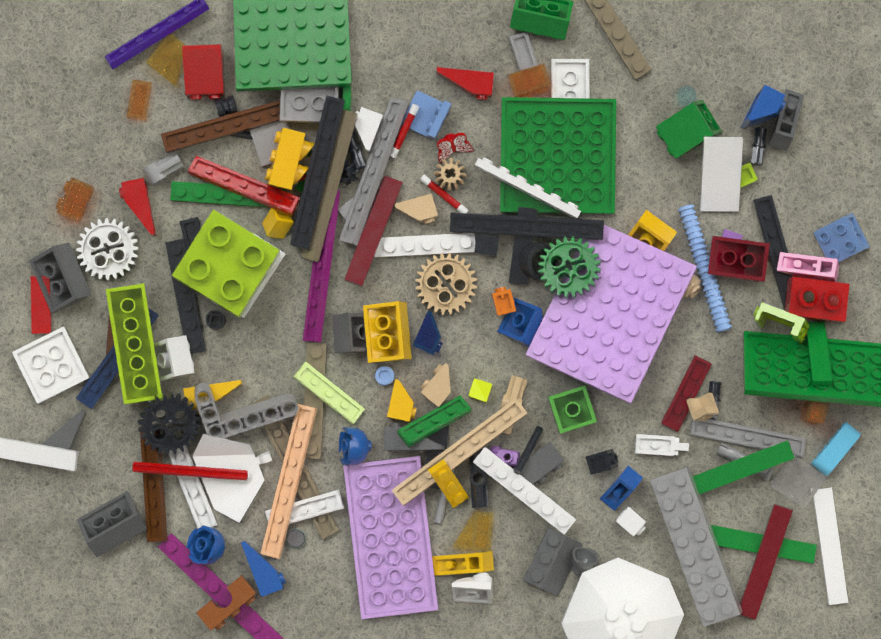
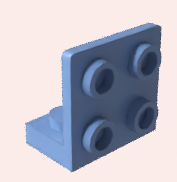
M416 91L401 125L403 126L412 104H416L420 107L410 129L435 141L451 109V103L445 100L441 102L420 91Z
M853 213L814 232L825 257L838 259V262L870 247Z

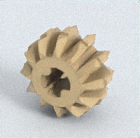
M450 158V164H447L446 160L443 159L444 167L440 164L436 165L440 171H434V175L440 177L436 178L435 181L436 183L443 181L440 185L442 189L448 184V191L451 190V185L457 190V182L461 185L464 184L461 178H466L467 174L460 172L465 170V166L458 168L460 165L459 160L454 165L453 158ZM453 170L455 177L447 178V173L445 172Z

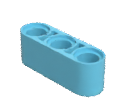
M847 422L842 424L841 430L838 429L829 440V444L824 446L816 456L817 459H814L811 463L812 466L825 476L832 472L861 435L860 432Z

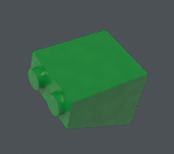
M704 100L692 102L656 126L657 135L662 141H665L668 146L666 147L668 153L672 157L674 156L675 159L703 144L704 137H715L722 132Z

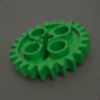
M572 236L571 241L564 237V242L562 243L559 239H556L557 245L549 243L551 249L545 248L544 252L546 255H540L541 260L544 261L538 263L539 267L543 268L538 270L539 275H544L540 278L541 282L547 281L544 285L545 288L551 287V294L557 291L558 297L562 293H564L565 299L568 298L569 294H572L573 299H575L576 293H579L582 297V291L585 290L589 293L588 286L595 287L593 280H599V276L595 274L601 273V269L597 267L601 265V262L596 260L599 258L598 253L593 254L595 251L594 247L588 249V241L583 245L582 238L575 242L574 236ZM573 252L580 254L576 259L570 258V254ZM554 260H561L562 264L560 266L552 265ZM567 265H570L573 268V270L569 271ZM580 269L588 271L584 276L578 275L577 272ZM564 276L570 278L569 282L565 284L560 282V279Z

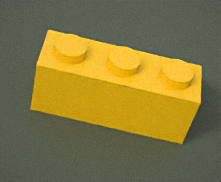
M396 301L363 305L368 363L411 360L407 302Z

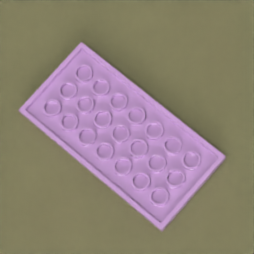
M420 456L366 462L350 466L343 465L361 619L438 610L425 494L422 492L403 506L392 491V489L421 469Z

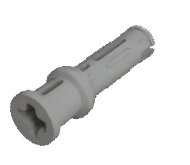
M723 443L720 444L716 453L731 461L747 456ZM775 466L756 474L768 481Z

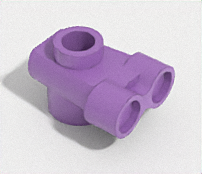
M491 446L490 451L508 466L516 467L520 459V452L501 449V446Z

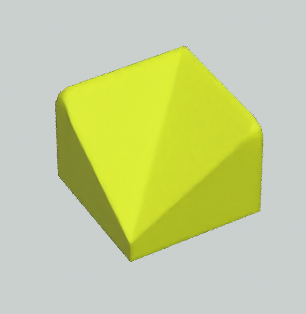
M474 378L468 397L487 402L492 384Z

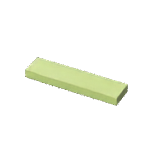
M304 362L293 376V378L351 424H354L365 410L307 362Z

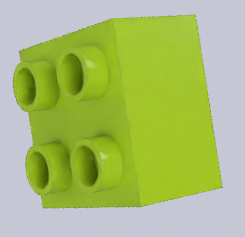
M213 209L172 276L178 282L240 319L279 257L280 250Z

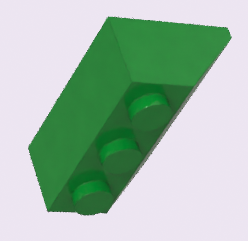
M515 0L509 28L530 32L535 35L548 36L553 39L565 40L574 1Z

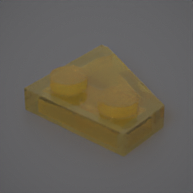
M169 34L146 63L176 86L183 58L182 46H185V44L172 34Z
M474 511L454 543L453 548L490 551L493 512Z

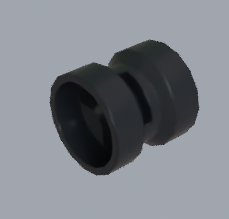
M233 95L227 96L223 101L221 99L214 100L219 117L238 112Z
M212 310L206 315V324L213 330H220L226 324V317L220 311Z

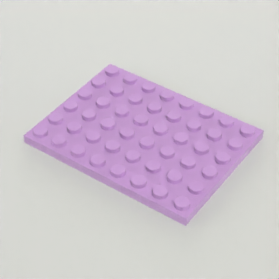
M604 225L603 240L582 239L583 245L587 241L589 242L588 249L591 247L595 248L593 254L598 253L599 258L596 260L601 262V265L597 266L601 269V273H595L599 276V280H593L595 287L589 285L590 292L588 293L583 290L582 297L579 293H576L575 299H573L572 294H569L568 298L565 299L564 293L558 297L556 292L527 350L526 357L626 403L632 404L697 266ZM576 252L573 259L578 258L580 254ZM569 265V271L573 270V268ZM580 269L577 274L584 276L588 271ZM564 276L561 283L569 282L570 278Z

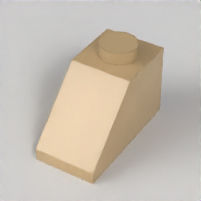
M432 193L395 204L397 211L419 223L435 222L434 218H438Z

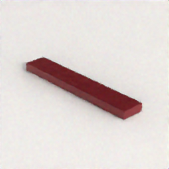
M384 176L344 281L363 287L403 185L402 181Z
M777 504L773 505L740 602L743 611L740 615L755 620L757 618L793 512L792 509Z

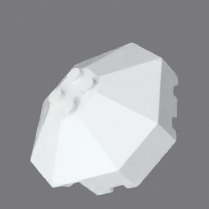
M616 558L582 572L560 623L567 639H675L684 613L669 578L623 559Z

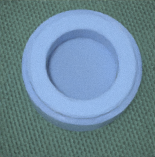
M387 366L378 368L375 373L376 381L384 386L391 384L394 380L393 370Z

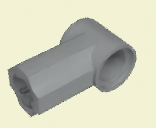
M174 152L159 162L150 163L143 170L152 186L159 184L160 180H166L167 176L181 169L184 165L177 153Z

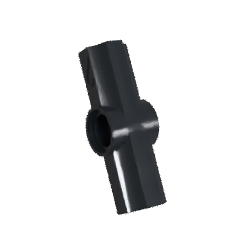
M483 449L469 457L472 508L489 507L487 473L473 463ZM476 473H480L484 477V481L480 484L473 481V476Z

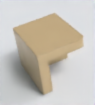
M707 393L700 398H689L687 400L693 421H706L719 414L712 393Z

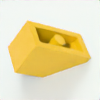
M395 379L387 417L410 422V418H415L417 408L413 407L414 403L401 382Z

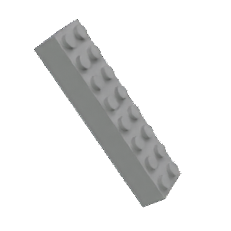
M687 466L653 478L650 482L703 626L705 627L740 615L743 611L690 467Z

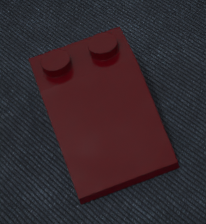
M712 236L707 274L754 282H765L770 243Z

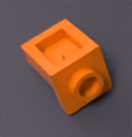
M506 287L494 289L495 293H492L491 296L497 316L516 312L511 289L506 290Z

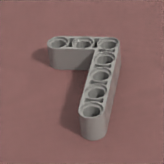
M200 383L194 390L195 402L207 435L219 438H226L292 417L298 412L296 397L293 394H284L220 415L212 389L208 384ZM202 392L208 394L206 397L199 396V394ZM287 403L294 404L292 407H285ZM208 409H211V410L214 411V412L211 413V414H206V413H205V411L208 410ZM268 409L275 410L273 413L266 412ZM249 415L257 416L254 419L247 418ZM233 420L238 421L236 425L229 424ZM214 426H217V427L220 428V429L217 430V431L211 430V428L214 427Z

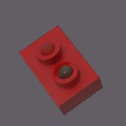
M791 277L788 279L785 311L808 320L844 323L846 322L850 284Z

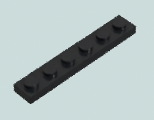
M184 239L165 242L171 275L187 252ZM172 276L183 336H187L190 354L205 352L206 348L195 291L178 282Z

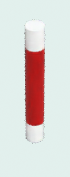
M412 104L393 145L390 157L396 159L420 106Z
M425 174L421 177L420 181L458 212L467 213L469 211Z

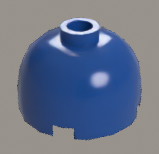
M343 427L344 432L339 434V452L341 450L343 452V458H340V461L345 466L358 465L365 460L368 452L371 451V441L368 440L364 431L359 428Z
M203 525L199 529L195 528L188 538L187 549H190L191 554H188V556L197 564L210 565L216 563L221 559L225 551L223 535L217 529Z

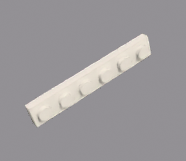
M483 157L482 160L478 158L475 168L571 218H578L581 211L578 210L577 205L571 202L566 204L560 201V196L554 193L549 195L543 192L544 188L534 184L531 186L526 183L527 179L519 175L517 177L510 175L508 169L502 166L500 168L493 166V162Z
M475 233L384 237L380 241L374 258L435 255L441 253H473L475 249Z
M486 447L473 461V463L561 533L565 534L576 519L520 474L514 473V469Z

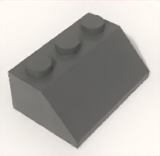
M70 243L53 246L29 260L51 313L91 296ZM41 276L50 278V295Z
M128 491L77 519L86 544L96 557L101 556L147 529L144 519Z
M547 527L523 580L558 596L572 567V551L576 547H581L582 543Z

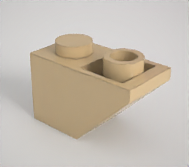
M446 363L443 366L439 364L433 371L435 376L431 381L427 379L420 387L423 389L421 394L437 407L451 393L449 367Z

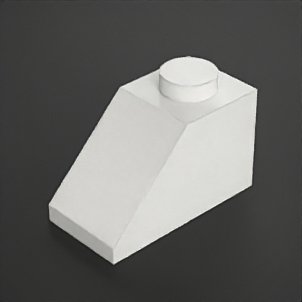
M361 107L360 112L356 111L355 128L366 152L370 153L383 120V115Z

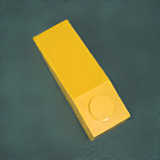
M242 381L210 384L209 386L212 389L216 403L240 387ZM195 387L183 388L184 397L188 398L187 404L193 402V408L198 409L195 402ZM205 392L199 394L200 397H206L208 395Z
M493 551L432 556L434 576L494 571Z

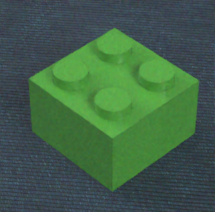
M585 385L547 397L559 434L597 422Z

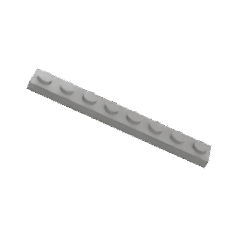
M392 98L389 100L339 239L343 243L358 245L408 103L404 100Z

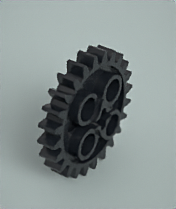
M170 392L169 397L162 393L161 399L155 395V402L148 400L150 406L143 405V409L146 412H139L140 417L143 419L137 421L139 425H143L138 428V431L144 432L140 437L141 439H146L145 445L151 444L150 448L152 451L158 447L159 454L164 449L166 455L169 454L170 450L176 454L178 448L184 452V445L190 448L189 441H196L193 435H199V431L196 428L201 427V424L196 422L201 417L200 415H195L198 409L193 408L194 403L189 402L187 404V397L181 400L180 393L175 398L172 392ZM157 411H165L164 416L156 417ZM178 411H184V416L181 418H176L175 414ZM169 420H172L173 423L170 424V427H167L166 424L169 423ZM157 429L164 430L161 436L154 435ZM176 430L183 431L181 436H173Z

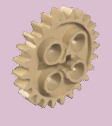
M441 253L440 259L433 255L434 261L431 262L427 259L428 266L421 265L424 271L417 272L421 276V279H415V282L420 283V286L415 287V289L421 290V293L417 296L424 297L421 302L422 304L429 303L427 309H430L432 306L435 307L434 313L438 309H441L442 315H444L445 310H448L449 314L452 315V309L459 313V306L465 309V301L471 303L472 301L469 296H475V293L471 291V289H477V286L472 285L473 282L477 281V278H471L475 271L468 270L471 264L465 266V259L458 261V255L454 259L451 258V253L448 254L447 258H444L443 253ZM451 266L453 273L448 276L443 274V267ZM436 270L439 271L445 281H451L450 287L458 295L457 298L451 294L447 287H442L443 282L436 275ZM429 278H436L438 285L436 287L428 286L427 281ZM456 281H463L465 288L461 291L456 290L454 283ZM446 292L450 295V300L442 302L439 299V295Z

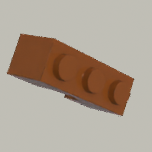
M241 575L226 587L232 595V602L228 607H220L212 599L196 612L210 631L214 628L219 630L226 624L224 620L228 616L233 618L241 612L239 607L244 603L248 606L256 599L254 595L257 591L244 575Z

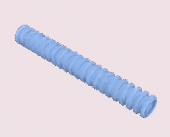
M692 204L680 207L678 212L681 213L680 218L683 219L681 222L684 224L683 229H686L685 235H688L687 241H690L688 245L692 248L690 251L693 252L692 257L695 258L694 263L697 264V269L699 270L697 273L700 275L699 279L702 280L701 286H704L703 292L706 293L704 296L708 299L706 302L710 305L708 306L711 309L710 315H713L712 320L715 321L714 326L717 328L715 331L722 332L731 329L732 325L729 324L730 319L727 318L728 313L725 311L727 308H724L725 302H722L723 296H720L721 290L718 289L720 286L716 283L718 281L715 279L716 275L707 274L709 251L706 250L707 245H704L705 239L702 238L704 235L700 232L702 229L701 227L699 228L700 222H697L698 216H695L696 210H693L695 206Z

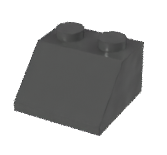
M364 313L332 315L335 353L367 352Z

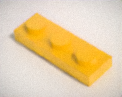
M444 459L428 469L453 508L469 498Z

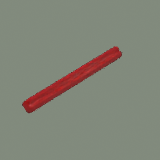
M133 462L132 471L138 473L244 481L248 478L247 470Z

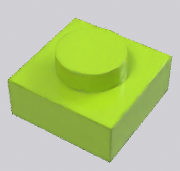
M751 163L741 166L740 188L758 180Z

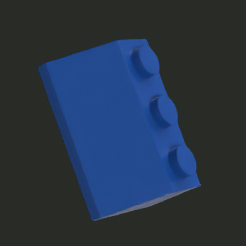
M764 85L757 93L741 128L745 129L767 122L772 117L776 118L786 104V101L783 100L785 94Z

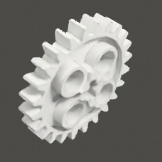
M108 218L105 219V223L98 219V225L91 222V229L84 228L87 232L86 235L80 233L83 241H77L81 248H77L76 251L82 254L77 258L84 260L80 265H87L85 270L87 273L93 270L91 276L95 277L99 274V279L102 280L104 275H106V279L110 281L111 275L118 279V273L125 276L123 270L131 271L129 264L135 265L132 259L139 257L134 254V251L139 250L138 247L134 246L138 240L132 239L135 235L134 232L128 234L129 226L123 229L124 223L122 221L117 225L116 219H113L112 223H110ZM118 233V241L111 242L110 235ZM95 238H99L101 242L97 248L91 246V242ZM124 243L123 247L110 249L109 254L103 251L95 255H91V253L94 251L106 249V245L114 247ZM118 251H123L124 258L117 261L115 254ZM100 256H104L106 259L103 266H98L96 262Z

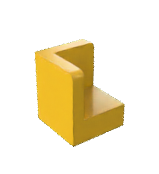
M271 208L262 225L267 237L283 239L294 222L290 215Z

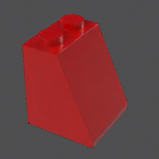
M221 44L182 46L186 97H190V100H201V97L217 100L221 99L220 96H225L224 51Z

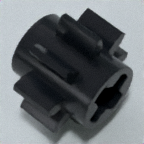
M345 161L339 183L345 182L346 185H349L351 180L356 181L358 179L356 174L359 170L355 169V163L348 164V161Z

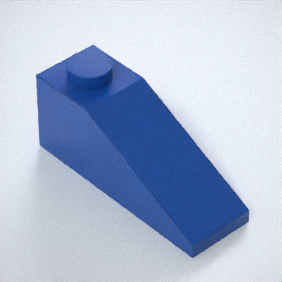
M247 541L241 542L261 597L283 589V584L286 583L283 573H278V570Z

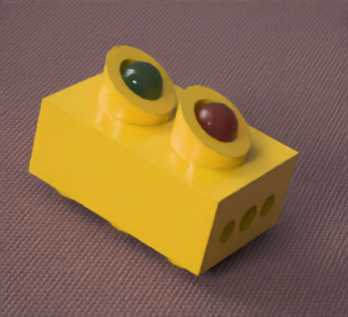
M281 128L280 131H276L274 143H277L276 149L271 150L269 161L272 162L271 169L268 168L266 170L264 180H268V185L291 190L293 184L295 185L298 181L302 182L306 179V171L309 167L298 164V161L312 155V147L315 143L305 141V133L287 128Z

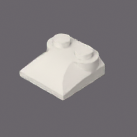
M479 572L473 577L456 580L452 583L453 600L456 602L492 604V577L488 573Z

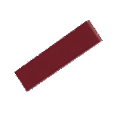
M694 355L660 424L676 432L679 431L689 411L687 400L696 397L712 363Z

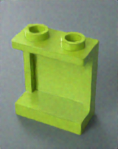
M763 302L760 307L757 306L753 315L755 322L760 328L764 327L767 319L791 327V336L794 341L801 344L809 328L805 318Z

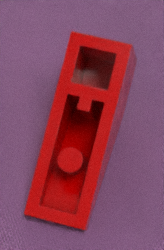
M437 67V75L471 96H476L477 100L486 101L492 97L494 72Z
M140 178L121 182L122 188H119L121 199H124L152 236H157L146 180Z

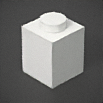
M628 506L615 520L633 537L635 534L639 536L646 528L644 526L646 521Z

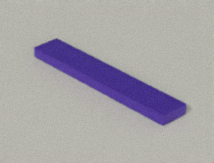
M204 0L192 1L105 56L112 70L209 10L208 5Z

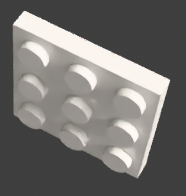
M65 327L12 352L37 404L90 379Z

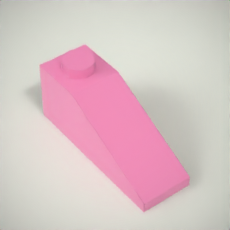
M780 252L777 271L801 278L837 282L839 263L838 259Z

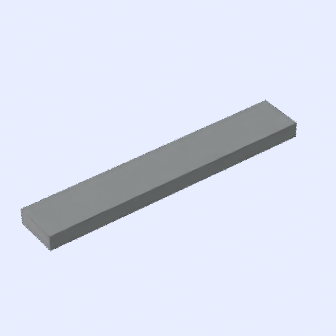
M692 419L689 434L758 449H765L789 440L794 455L798 457H803L807 438L712 419L706 421H693Z

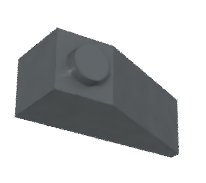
M786 89L783 99L786 101V104L777 115L769 146L784 151L788 150L793 140L804 97L803 94Z
M81 410L41 445L71 450L87 413L85 410Z
M391 423L390 427H384V451L445 450V446L427 437L408 448L397 434V431L402 428L401 423Z

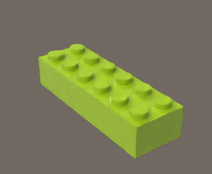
M144 283L105 289L123 403L130 404L155 400V395L161 399L162 391Z

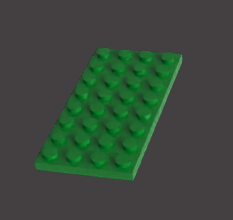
M744 331V395L881 407V343L827 338L832 385H812L806 336L801 344L794 341L791 335Z

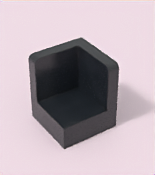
M477 234L474 253L496 258L499 237Z

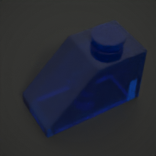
M428 310L412 346L434 355L435 352L439 353L443 343L440 342L441 335L433 314Z

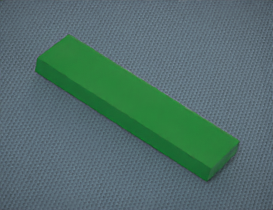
M807 322L809 328L806 333L812 385L831 386L832 374L825 322Z
M459 395L397 431V434L409 448L471 413V408Z

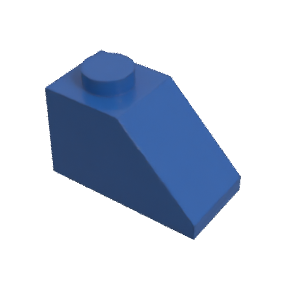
M628 465L600 499L615 511L635 490L643 477Z

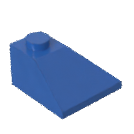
M513 298L516 312L505 314L497 332L529 347L543 320L542 309Z

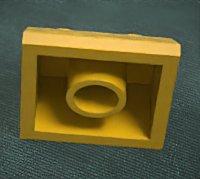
M646 210L628 236L664 251L677 231Z

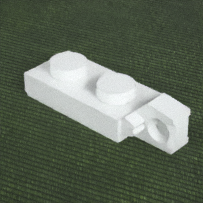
M636 434L635 453L674 456L678 455L679 451H689V443H679V438L674 436Z

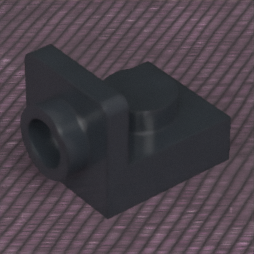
M613 449L586 456L591 475L618 467V456Z

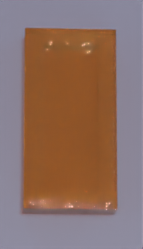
M133 79L127 118L146 120L152 82Z

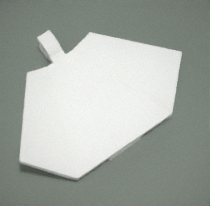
M203 434L192 456L196 466L248 471L246 481L201 477L214 509L240 523L264 482L259 465L272 461L271 454L268 451L255 456L250 444Z

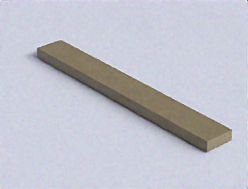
M347 110L342 112L309 250L303 249L301 256L312 261L319 262L357 117L355 112Z
M267 395L251 404L268 400L270 397ZM268 409L266 412L273 413L275 410ZM282 420L263 427L283 464L290 435ZM305 464L303 465L297 489L301 500L321 495ZM330 512L311 518L322 540L340 531Z

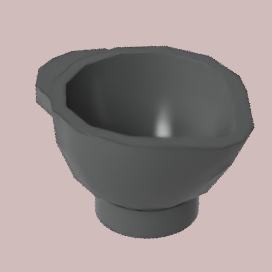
M574 548L571 554L572 572L581 576L582 572L594 568L599 561L598 553L589 548Z

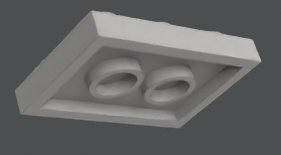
M339 87L281 90L280 122L320 123L326 95L338 98Z

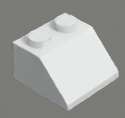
M186 335L167 338L154 343L160 382L194 373V363L191 359L190 345Z

